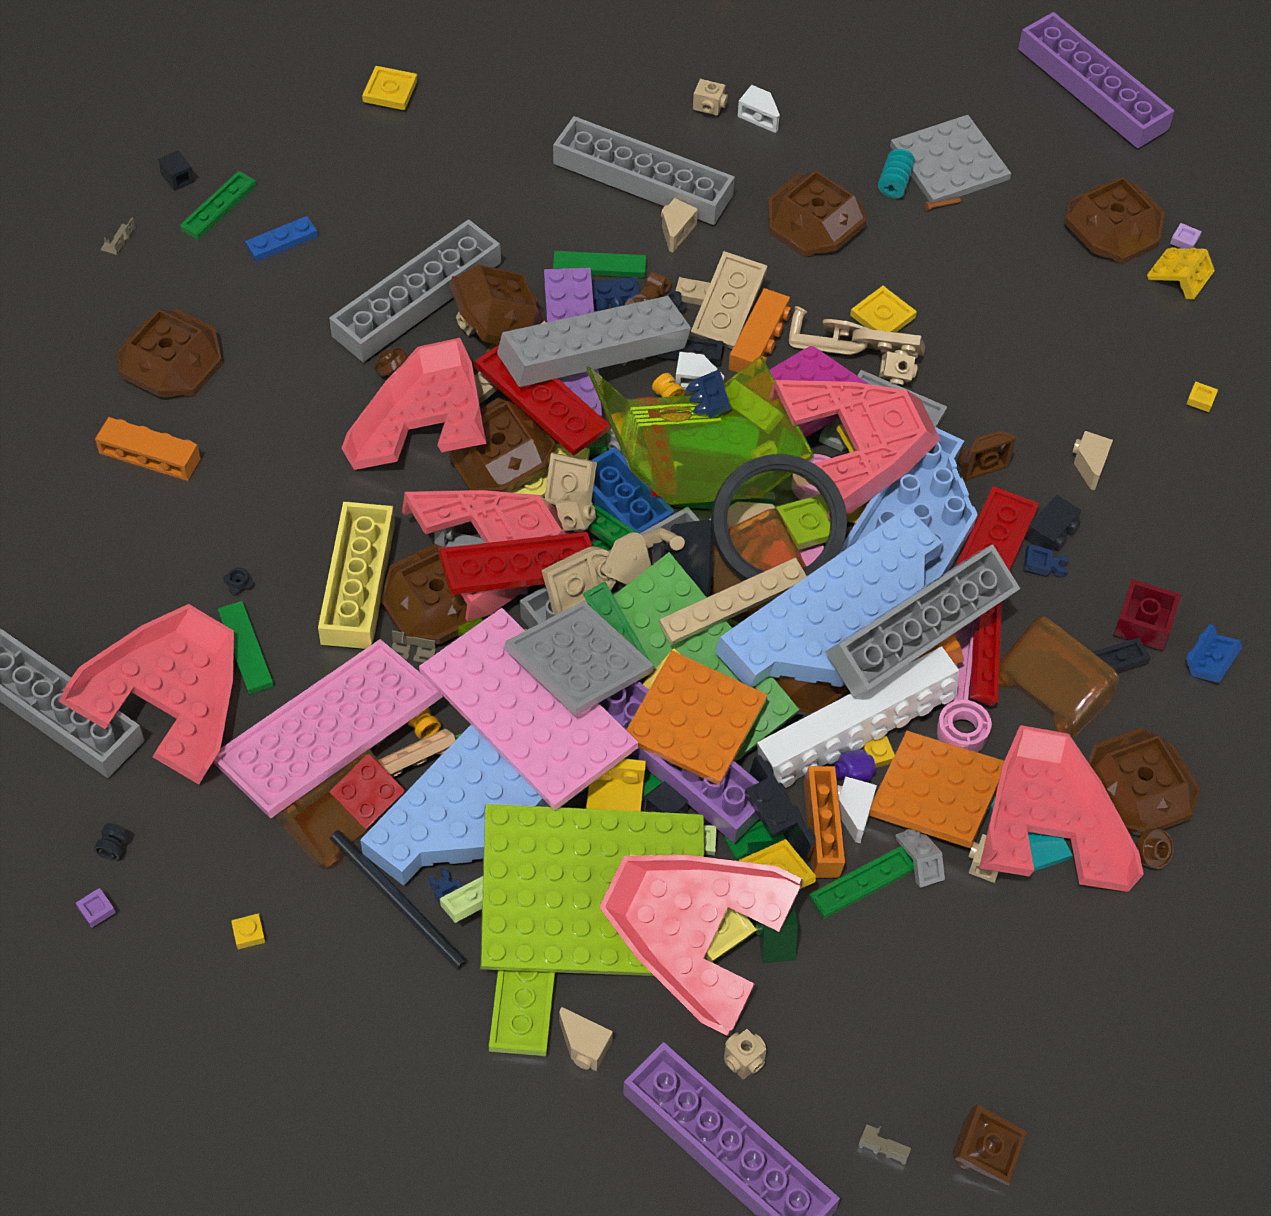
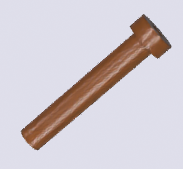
M957 197L932 203L928 201L925 202V209L929 211L932 208L960 203L961 199Z

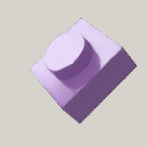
M100 888L76 902L77 908L91 928L116 913Z

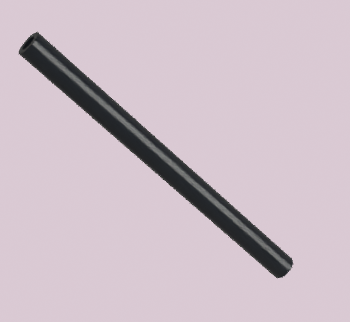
M340 830L335 831L330 836L331 842L457 971L466 965L467 960Z

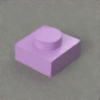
M1180 223L1170 244L1184 249L1194 248L1202 231Z

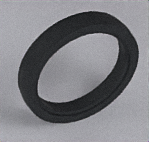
M787 454L765 455L739 466L721 485L714 500L711 515L715 546L723 561L736 575L743 580H747L765 572L748 563L738 553L731 541L727 525L729 505L737 489L750 478L764 472L785 471L799 475L814 485L825 500L830 517L829 536L820 555L810 565L802 568L806 576H809L839 554L846 535V508L838 487L824 470L806 459Z

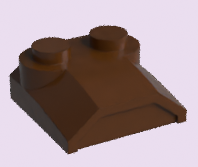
M1002 431L977 437L971 448L963 450L958 458V463L962 468L961 476L966 482L1008 468L1016 440L1014 434Z
M976 1105L971 1109L963 1122L953 1151L954 1160L962 1169H974L1008 1186L1011 1184L1012 1180L1010 1179L1028 1131L984 1107Z

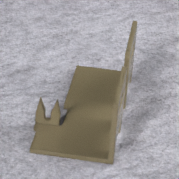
M133 217L127 225L122 224L111 243L109 238L106 240L104 237V245L100 249L101 251L114 255L119 254L120 249L125 245L124 241L129 239L132 231L136 229Z
M392 630L393 644L391 649L397 653H403V656L400 655L403 659L407 660L409 658L408 653L411 645L418 646L416 655L413 658L416 662L424 663L427 660L420 659V657L430 659L434 656L436 651L435 640L405 636V632ZM397 643L407 644V646H400ZM422 647H424V648H429V649H432V650H431V651L422 650Z
M867 1124L858 1146L871 1149L877 1154L878 1151L886 1154V1158L895 1159L905 1165L911 1148L893 1140L879 1137L881 1126L875 1128Z

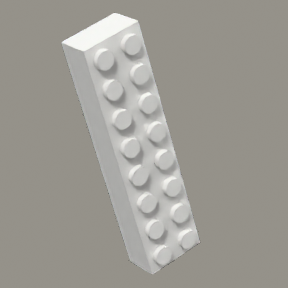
M941 646L907 664L870 690L855 697L849 694L757 742L758 755H761L764 761L767 760L771 764L774 777L778 783L781 782L787 788L796 779L804 775L806 776L808 766H823L827 763H835L842 755L841 753L859 750L872 739L878 740L884 737L891 729L895 727L901 728L908 724L912 718L918 715L924 716L933 707L952 701L957 695L959 670Z

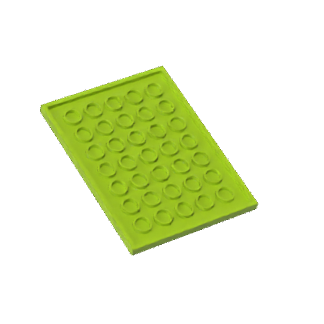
M485 804L480 969L654 976L636 958L599 906L624 856L692 855L704 857L703 815L558 808L554 811L551 807Z

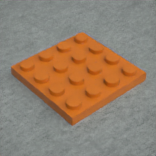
M671 650L626 731L638 742L639 748L720 786L767 700V694Z
M906 731L872 801L869 816L972 848L996 794L1004 761Z

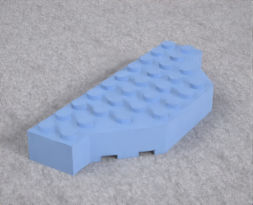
M936 427L935 429L941 440L908 473L871 498L839 554L906 507H909L942 542L935 557L924 565V587L950 570L968 540L978 515L968 498L969 493L965 483L957 471L956 463L961 455L964 440Z
M906 507L722 635L715 653L742 683L752 688L768 676L779 678L780 675L795 677V680L811 683L822 681L829 682L832 686L842 687L845 683L825 651L924 587V565L935 557L942 542L909 507Z
M470 725L360 840L362 853L404 886L422 866H432L433 863L439 862L455 864L472 862L474 859H483L485 804L548 807L549 805L485 738Z

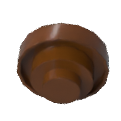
M401 347L394 350L388 348L378 356V362L374 370L379 376H391L407 357L406 352Z
M1155 828L1148 829L1141 834L1137 843L1141 863L1145 867L1160 869L1170 862L1174 847L1172 838L1166 831Z

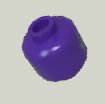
M864 750L841 753L842 755L837 763L834 764L836 777L841 779L842 783H844L845 777L868 783L876 771L873 757Z

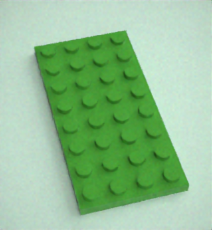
M670 552L613 595L648 658L654 664L655 669L674 648L681 655L741 682L715 653L720 637L732 629L726 620L673 645H670L659 626V619L707 598ZM648 675V676H646L645 678L639 680V681L641 682V684H643V682H644L650 675ZM768 676L753 687L767 694V700L738 751L734 762H737L755 748L757 742L770 736L800 712L798 707L771 676Z

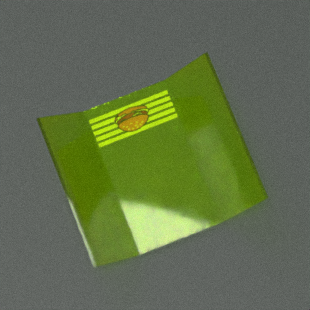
M762 356L756 358L724 383L732 409L711 418L708 415L693 413V410L699 404L689 401L692 395L625 399L590 366L586 367L630 471L669 505L714 501L721 485L734 470L744 463L761 456L787 454L801 457L808 461L814 457L799 425H792L780 398L771 399L770 393L775 380ZM769 471L758 474L743 483L735 492L732 500L761 498L792 473Z

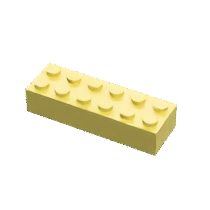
M343 502L318 625L321 645L366 649L373 644L395 527L393 506Z

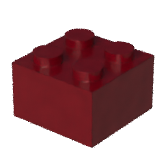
M1131 579L1113 635L1127 640L1139 637L1143 645L1163 651L1170 635L1181 594Z

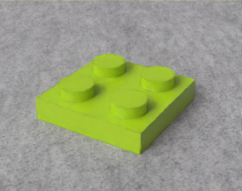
M821 494L776 507L775 514L796 550L827 542L830 531V519L828 520L827 518L828 508Z

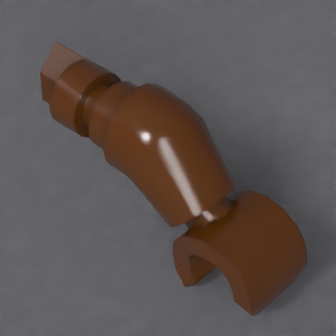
M651 271L644 288L637 295L629 298L625 305L665 296L672 287V281Z

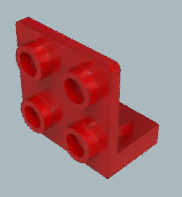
M367 754L329 792L369 831L376 824V821L405 793V790L370 754Z

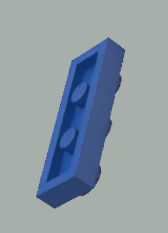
M305 216L246 240L245 244L255 262H258L318 237V233L310 219Z

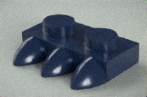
M636 277L592 282L593 302L597 311L608 309L609 304L612 308L624 306V302L640 292Z
M719 369L693 380L686 387L687 391L696 392L689 399L690 402L699 404L693 410L694 414L708 415L711 418L732 409Z

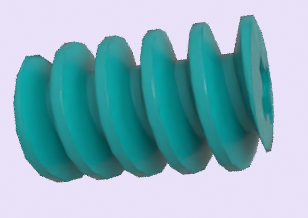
M899 148L889 152L878 181V188L884 196L899 199L904 195L913 164L915 163V158L911 152Z

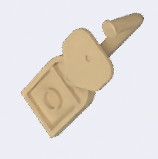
M798 306L794 308L795 312L789 334V344L793 348L805 349L809 346H814L821 352L853 355L863 351L865 348L880 350L882 354L902 350L909 352L908 356L915 358L918 355L924 356L925 344L919 335L872 330L848 321L823 320V326L826 331L834 333L833 338L800 334L802 320L807 311ZM840 335L852 336V342L839 340Z
M664 528L655 529L643 536L632 532L617 539L611 552L601 547H588L541 570L554 616L582 601L586 602L583 593L604 581L610 590L613 588L616 580L626 585L651 566L647 549L652 547L653 543L665 541L670 544L673 550H680L684 547V539Z

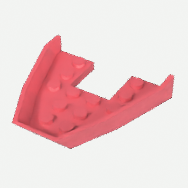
M461 338L417 347L386 380L349 429L341 449L354 470L397 462L409 429L442 422L445 423L438 442L441 452L486 444L473 366Z
M775 380L770 393L771 399L780 398L793 426L834 414L839 415L856 451L816 462L815 464L824 470L835 482L843 497L846 514L852 513L908 473L941 440L921 399L904 389L857 382Z
M487 490L404 493L402 513L404 515L413 513L425 534L470 521L484 543L573 533L571 530H563L562 523L558 518L557 508L540 495ZM531 586L461 594L467 603L465 616L467 622L491 615Z
M187 604L140 626L81 665L65 686L59 702L106 730L131 692L177 719L155 751L153 758L193 782L200 784L221 748L233 683L234 631L192 605Z
M1020 725L1003 763L979 868L1030 876L1034 871L1028 832L1071 839L1079 884L1129 892L1144 875L1140 854L1101 780L1068 733Z
M692 855L624 856L599 908L636 958L701 1023L727 1036H731L755 983L706 960V954L728 908L736 910L780 932L804 880L772 865Z

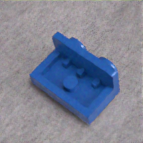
M1209 624L1206 630L1200 634L1193 650L1188 652L1186 662L1191 676L1220 683L1242 649L1241 640L1217 635L1215 625Z

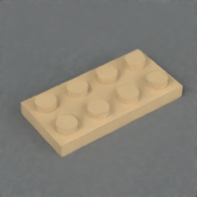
M724 251L692 327L691 336L723 341L724 347L733 349L767 272V265Z

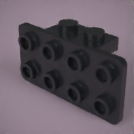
M706 519L672 525L671 532L684 539V547L680 550H673L668 544L662 542L653 543L652 565L670 552L707 598L710 597L713 552L712 521Z
M761 755L754 757L749 774L759 783L745 789L744 794L770 836L774 838L783 833L789 844L803 861L807 863L815 847V834L801 820L800 810L796 805L791 804L787 797L788 794L785 786L781 782L778 783L774 777L771 764L767 760L764 761Z

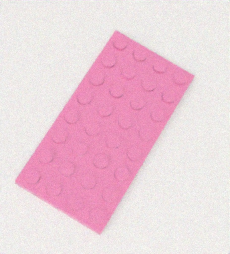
M501 608L421 664L419 669L422 675L555 811L638 748V742L599 703L577 715L571 713L504 649L505 642L525 630Z
M379 639L220 748L213 763L269 818H272L443 696L418 670Z

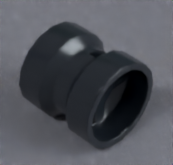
M106 823L101 831L102 838L97 840L93 850L102 858L116 861L120 858L122 853L121 847L123 844H126L130 834L125 828L117 824Z

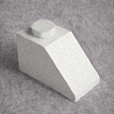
M751 85L739 100L738 117L774 133L778 131L780 114L771 93Z
M680 352L675 383L680 384L686 390V387L693 380L718 369L702 354Z
M845 777L843 786H837L840 819L854 841L861 843L877 785Z

